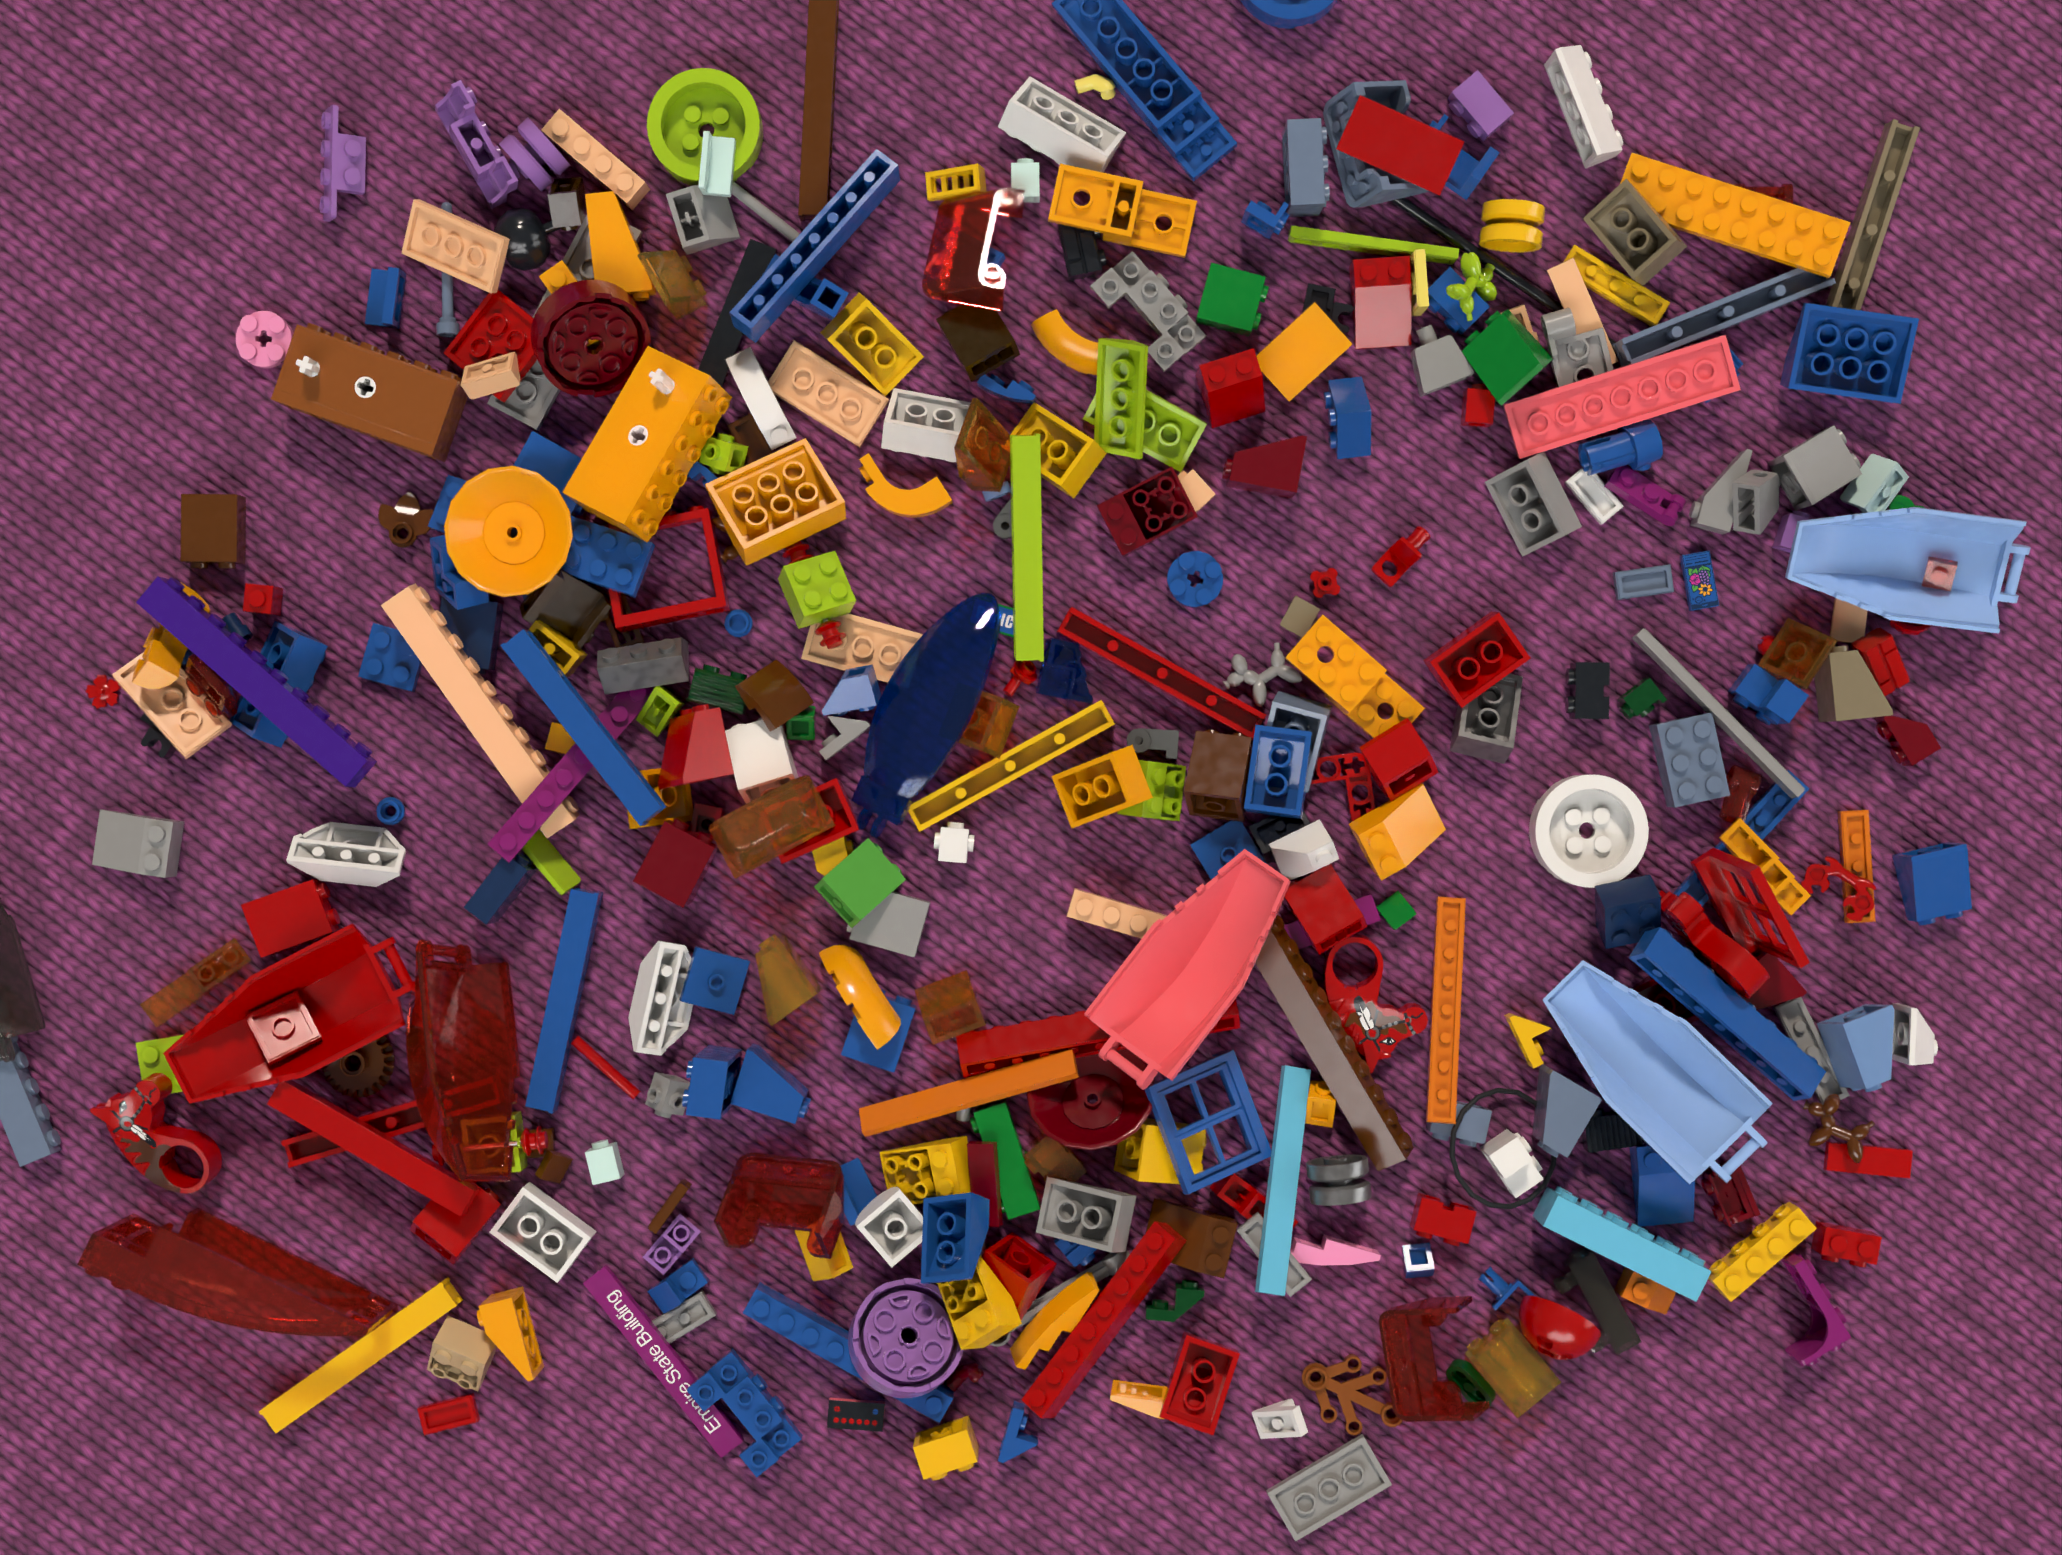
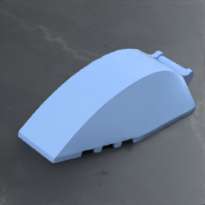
M1919 507L1797 521L1785 578L1881 615L1889 620L1999 633L1998 601L2017 603L2019 595L2016 592L2025 555H2029L2031 547L2013 544V541L2023 530L2024 526H2026L2027 522ZM2014 553L2005 590L2001 592L2009 555Z
M1584 960L1542 999L1604 1101L1689 1185L1708 1167L1725 1183H1728L1732 1179L1730 1175L1759 1147L1763 1148L1768 1144L1751 1125L1773 1103L1685 1019L1674 1015L1661 1005L1650 1001L1637 991L1614 980L1613 977ZM1746 1132L1751 1139L1721 1167L1715 1160Z

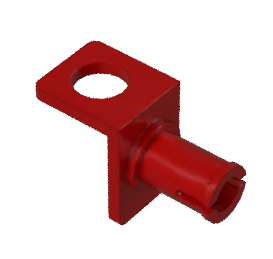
M1417 526L1407 539L1401 537L1371 567L1372 572L1388 587H1392L1422 557L1418 550L1430 539V534L1423 527ZM1389 561L1396 566L1397 570L1394 576H1388L1383 572L1382 565L1384 562Z

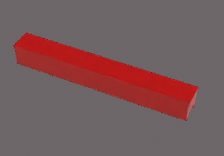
M1073 607L1069 609L1057 630V633L1235 732L1252 737V740L1254 738L1255 725H1261L1266 717V714Z
M501 1074L364 1114L357 1118L386 1135L394 1137L501 1105L508 1101ZM312 1130L281 1141L282 1146H285L289 1162H287L289 1168L347 1151Z
M293 1080L278 1083L267 1102V1105L459 1216L467 1214L474 1197L481 1190Z

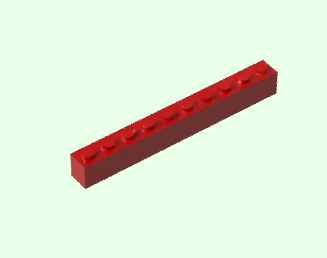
M1236 999L1209 1034L1240 1028ZM1078 1011L1071 1015L1050 1016L1037 1021L1027 1020L1010 1026L999 1025L982 1031L971 1030L964 1034L956 1035L961 1070L963 1077L966 1078L1069 1049L1073 1050L1075 1058L1099 1054L1101 1048L1111 1036L1084 1015L1086 1011ZM1120 1044L1116 1050H1122L1126 1048Z

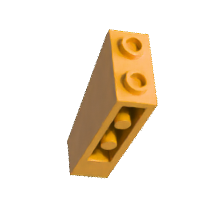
M614 191L585 194L594 280H602L619 286L634 301L649 300V296L657 295L656 288L617 195Z

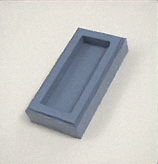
M1670 564L1613 572L1616 600L1674 592Z

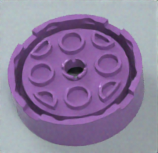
M914 1278L887 1282L873 1290L855 1312L848 1333L849 1354L858 1374L876 1391L895 1398L918 1397L936 1389L956 1369L964 1351L961 1350L939 1287L932 1283L921 1284L920 1279ZM904 1329L913 1330L916 1335L915 1342L904 1343L901 1331Z

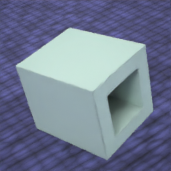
M1022 158L1018 159L1017 163H1011L1012 203H1040L1039 162H1034L1033 159Z
M608 1139L592 1143V1148L585 1152L592 1184L596 1185L620 1179L624 1175L617 1142L609 1144Z

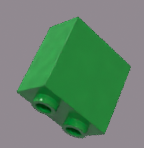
M1211 262L1195 323L1249 337L1252 329H1258L1262 313H1258L1257 309L1259 302L1264 303L1269 286L1264 285L1266 277Z

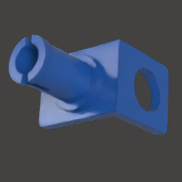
M1491 1266L1485 1272L1493 1281L1483 1273L1478 1278L1497 1296L1495 1298L1496 1301L1492 1304V1308L1495 1311L1518 1286L1528 1296H1536L1519 1279L1508 1284Z

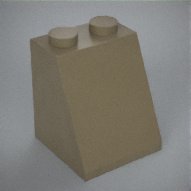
M1847 646L1823 648L1821 649L1822 654L1812 655L1819 722L1893 715V709L1858 650L1848 651Z

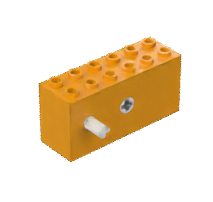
M647 346L562 493L588 513L648 542L657 532L664 514L671 508L679 488L685 484L687 475L693 464L700 458L701 450L707 440L714 434L722 414L728 410L732 397L710 375Z

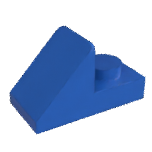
M692 1258L647 1292L664 1314L681 1305L687 1297L707 1284L709 1279L694 1258Z
M1013 1402L998 1453V1462L1004 1463L1038 1445V1437L1019 1431V1429L1024 1431L1028 1419V1414L1024 1413L1025 1404Z

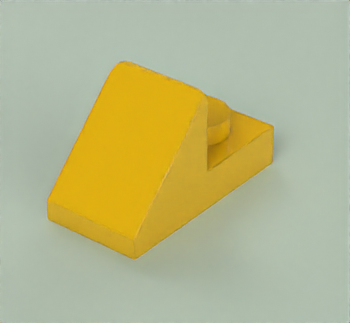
M1511 1013L1504 1015L1528 1065L1534 1069L1544 1064L1540 1057L1544 1055L1542 1047L1537 1040L1533 1041L1532 1038L1550 1030L1551 1027Z

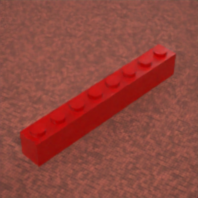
M1154 1221L1021 1399L1040 1418H1055L1187 1242L1185 1238L1167 1223Z

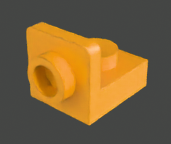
M1312 1080L1308 1093L1305 1124L1333 1128L1336 1100L1325 1081Z

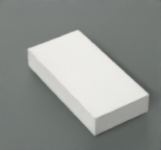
M1581 468L1564 482L1600 525L1623 507L1616 496L1604 487L1605 483L1597 474L1587 476V472H1584Z

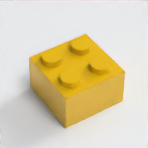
M968 1415L917 1432L915 1434L913 1450L923 1480L931 1478L934 1481L944 1478L948 1475L947 1472L958 1469L959 1472L974 1467V1463L978 1462L979 1445Z

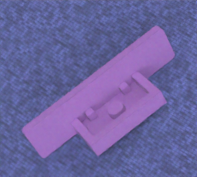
M331 105L321 116V127L325 129V140H322L320 148L321 157H324V168L321 169L320 184L324 185V196H321L319 209L320 213H323V221L326 222L332 221L337 216V192L358 195L365 193L366 137L338 133V105Z

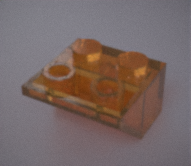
M967 970L915 989L922 1018L933 1045L985 1026L987 1023Z

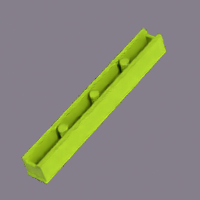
M1040 434L1010 435L1014 658L1016 661L1039 660L1044 662Z

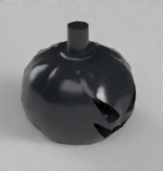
M514 208L500 216L494 232L510 239L506 259L511 267L528 271L537 269L546 263L551 254V241L548 234L561 228H553L552 220L543 224L539 217L531 210Z

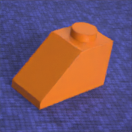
M1624 1267L1614 1289L1621 1297L1646 1309L1665 1315L1676 1294L1675 1291L1627 1267Z

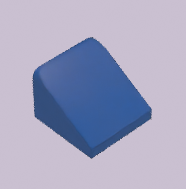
M1430 1242L1402 1245L1406 1279L1434 1275L1435 1268Z

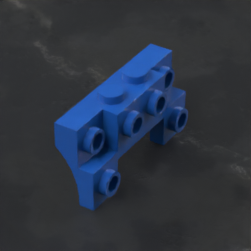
M732 1349L688 1386L686 1390L703 1411L707 1410L720 1398L724 1400L755 1439L739 1456L753 1474L758 1477L777 1462L780 1456L798 1443L803 1435L783 1411L785 1406L777 1396L772 1397L766 1390L768 1386L759 1374L754 1375L736 1351Z

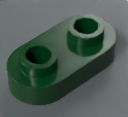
M1455 1359L1451 1362L1446 1371L1448 1380L1470 1404L1479 1409L1489 1408L1496 1397L1493 1387L1470 1362L1462 1359Z

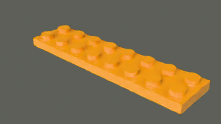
M1631 153L1620 182L1621 184L1627 179L1674 229L1826 278H1830L1851 223L1635 153Z

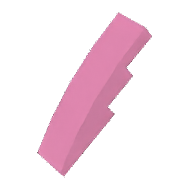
M1325 1234L1323 1235L1321 1245L1294 1237L1290 1248L1291 1254L1299 1263L1312 1265H1353L1379 1261L1381 1257L1376 1249Z

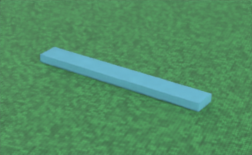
M1287 1065L1281 1066L1255 1292L1285 1296L1311 1075V1070Z

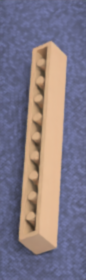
M416 583L406 587L381 605L520 802L523 803L550 773L545 766L546 761L543 755L538 750L534 751L528 742L530 739L526 731L522 727H517L512 720L513 714L507 705L501 704L495 696L497 692L494 686L488 680L485 681L480 675V667L472 657L468 658L462 648L464 646L460 638L454 633L451 634L448 630L445 617L440 611H435L429 603L430 597L426 590L421 586L418 587ZM570 796L566 797L540 827L546 838H549L573 822L580 815L578 813V805Z

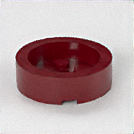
M581 280L559 288L548 296L538 308L531 326L532 348L545 376L559 390L577 397L578 394L601 397L622 389L647 346L651 343L648 325L634 299L619 286L602 280ZM589 339L601 341L597 348H587Z

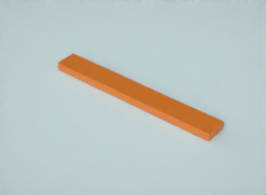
M1436 897L1426 1122L1456 1124L1466 898Z
M1072 1049L859 1108L862 1134L867 1137L1079 1078L1075 1054Z

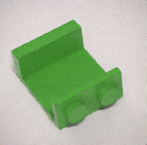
M867 838L824 876L814 888L843 920L853 928L906 879L902 875L900 868L884 856L881 847Z

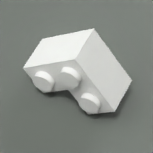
M1506 1129L1479 1147L1508 1191L1515 1198L1544 1180L1539 1173L1543 1170L1534 1156L1529 1155L1532 1149L1525 1138L1521 1137L1518 1132L1513 1134Z

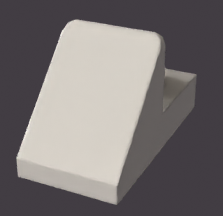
M1287 1399L1252 1412L1260 1439L1302 1437L1308 1433L1300 1406H1295L1293 1399Z

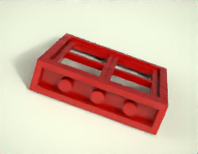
M1716 848L1710 849L1690 862L1730 938L1744 947L1749 953L1760 949L1800 969L1810 963L1760 866ZM1730 872L1735 874L1747 897L1742 895ZM1746 878L1752 881L1763 904L1759 903ZM1752 912L1756 913L1767 936L1763 935ZM1768 919L1773 921L1785 944L1779 942Z

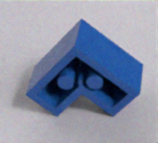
M1362 376L1328 380V392H1324L1325 409H1328L1329 425L1333 426V431L1328 432L1330 449L1335 448L1337 459L1370 456L1371 407Z
M445 535L429 538L435 590L457 610L488 603V593L478 590L458 573L447 553Z
M1755 663L1747 664L1728 690L1734 696L1732 700L1744 709L1750 707L1757 713L1755 717L1766 725L1771 723L1775 725L1790 723L1809 697L1808 694L1787 679L1777 680Z

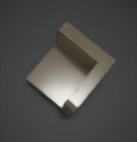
M1294 596L1280 622V626L1301 639L1310 629L1320 609L1298 596Z

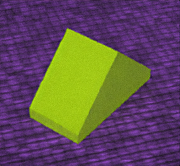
M656 686L636 720L658 737L670 723V719L676 716L685 703L664 686Z

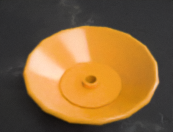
M517 466L490 468L466 481L450 502L444 524L447 553L458 573L478 590L501 597L530 594L551 582L566 562L573 538L570 510L558 488L538 472ZM513 528L518 530L515 538L510 536V531Z

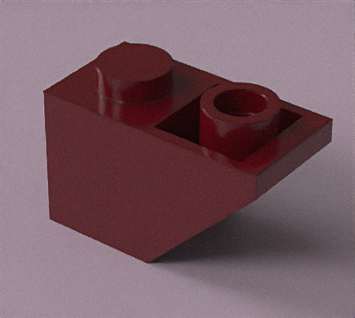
M1892 715L1874 718L1878 724L1876 729L1879 735L1884 740H1888L1893 748L1890 750L1893 758L1897 763H1902L1903 766H1913L1941 749L1930 728L1925 723Z

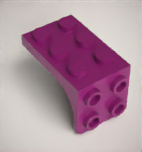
M1790 1251L1781 1260L1809 1305L1811 1323L1806 1334L1788 1346L1785 1352L1799 1365L1812 1366L1819 1362L1821 1356L1825 1353L1841 1349L1846 1344L1845 1341L1852 1337L1844 1326V1323L1847 1322L1846 1318L1839 1308H1834L1829 1301L1832 1298L1829 1290L1823 1283L1819 1284L1814 1277L1817 1271L1809 1259L1804 1260L1801 1254L1798 1253L1796 1255Z

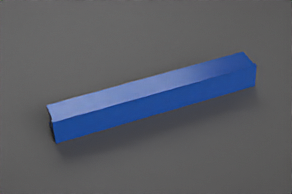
M523 629L508 642L500 645L640 826L647 825L648 821L667 807L531 630L526 631Z
M580 888L570 890L525 1107L548 1111L551 1114L558 1110L603 892L601 891L594 892Z

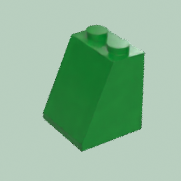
M1509 309L1502 314L1497 310L1485 321L1488 327L1481 333L1478 330L1473 332L1464 341L1467 346L1462 350L1463 355L1501 406L1553 360L1551 355Z

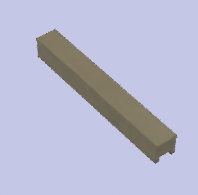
M1895 119L1884 125L1834 278L1836 284L1831 287L1826 306L1861 310L1920 127L1914 126L1912 128L1898 123V120Z

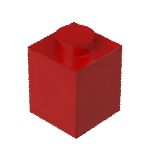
M1472 384L1471 388H1467L1463 392L1462 426L1490 427L1493 424L1495 398L1485 384Z
M245 583L243 611L281 616L283 588Z

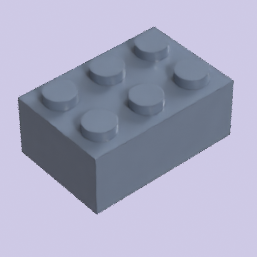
M1321 118L1288 119L1282 132L1285 202L1289 204L1286 211L1290 214L1289 217L1319 216L1323 207H1326V201H1329V184H1324L1325 173H1328V156L1323 155L1324 144H1327V128L1322 127Z
M1702 713L1649 725L1667 807L1675 808L1730 796L1712 713Z

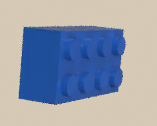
M708 1045L693 1057L692 1061L688 1062L686 1078H691L688 1090L685 1089L682 1101V1107H687L686 1115L721 1120L733 1107L730 1102L738 1080L742 1049Z

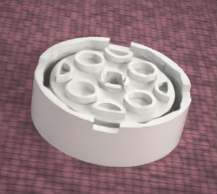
M1574 775L1554 783L1538 799L1532 811L1529 824L1531 847L1539 863L1555 878L1568 884L1589 888L1619 881L1633 871L1643 857L1649 835L1647 816L1637 796L1621 782L1602 775ZM1586 822L1590 823L1594 829L1591 837L1587 839L1579 834V827Z

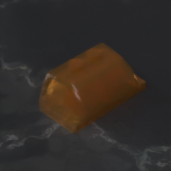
M810 775L793 779L719 818L709 826V831L732 875L737 879L835 827L836 824Z

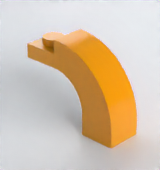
M869 453L859 459L863 466L858 469L867 483L871 480L874 482L865 488L866 492L880 507L890 513L911 518L925 517L937 513L953 503L937 476L916 489H899L891 485L884 478Z

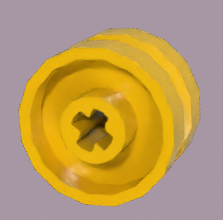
M1498 199L1484 202L1481 220L1487 225L1480 230L1479 245L1488 250L1510 253L1540 250L1542 248L1543 233L1536 227L1544 223L1545 207L1536 202L1517 199Z

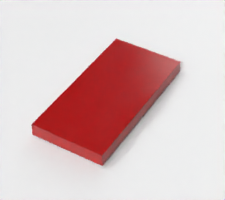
M1360 95L1336 149L1440 196L1465 141Z

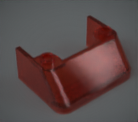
M1472 1296L1427 1298L1389 1308L1380 1315L1379 1329L1392 1408L1395 1415L1402 1421H1474L1490 1408L1489 1402H1463L1461 1391L1454 1382L1438 1380L1429 1328L1441 1325L1446 1321L1448 1314L1458 1313L1473 1302Z

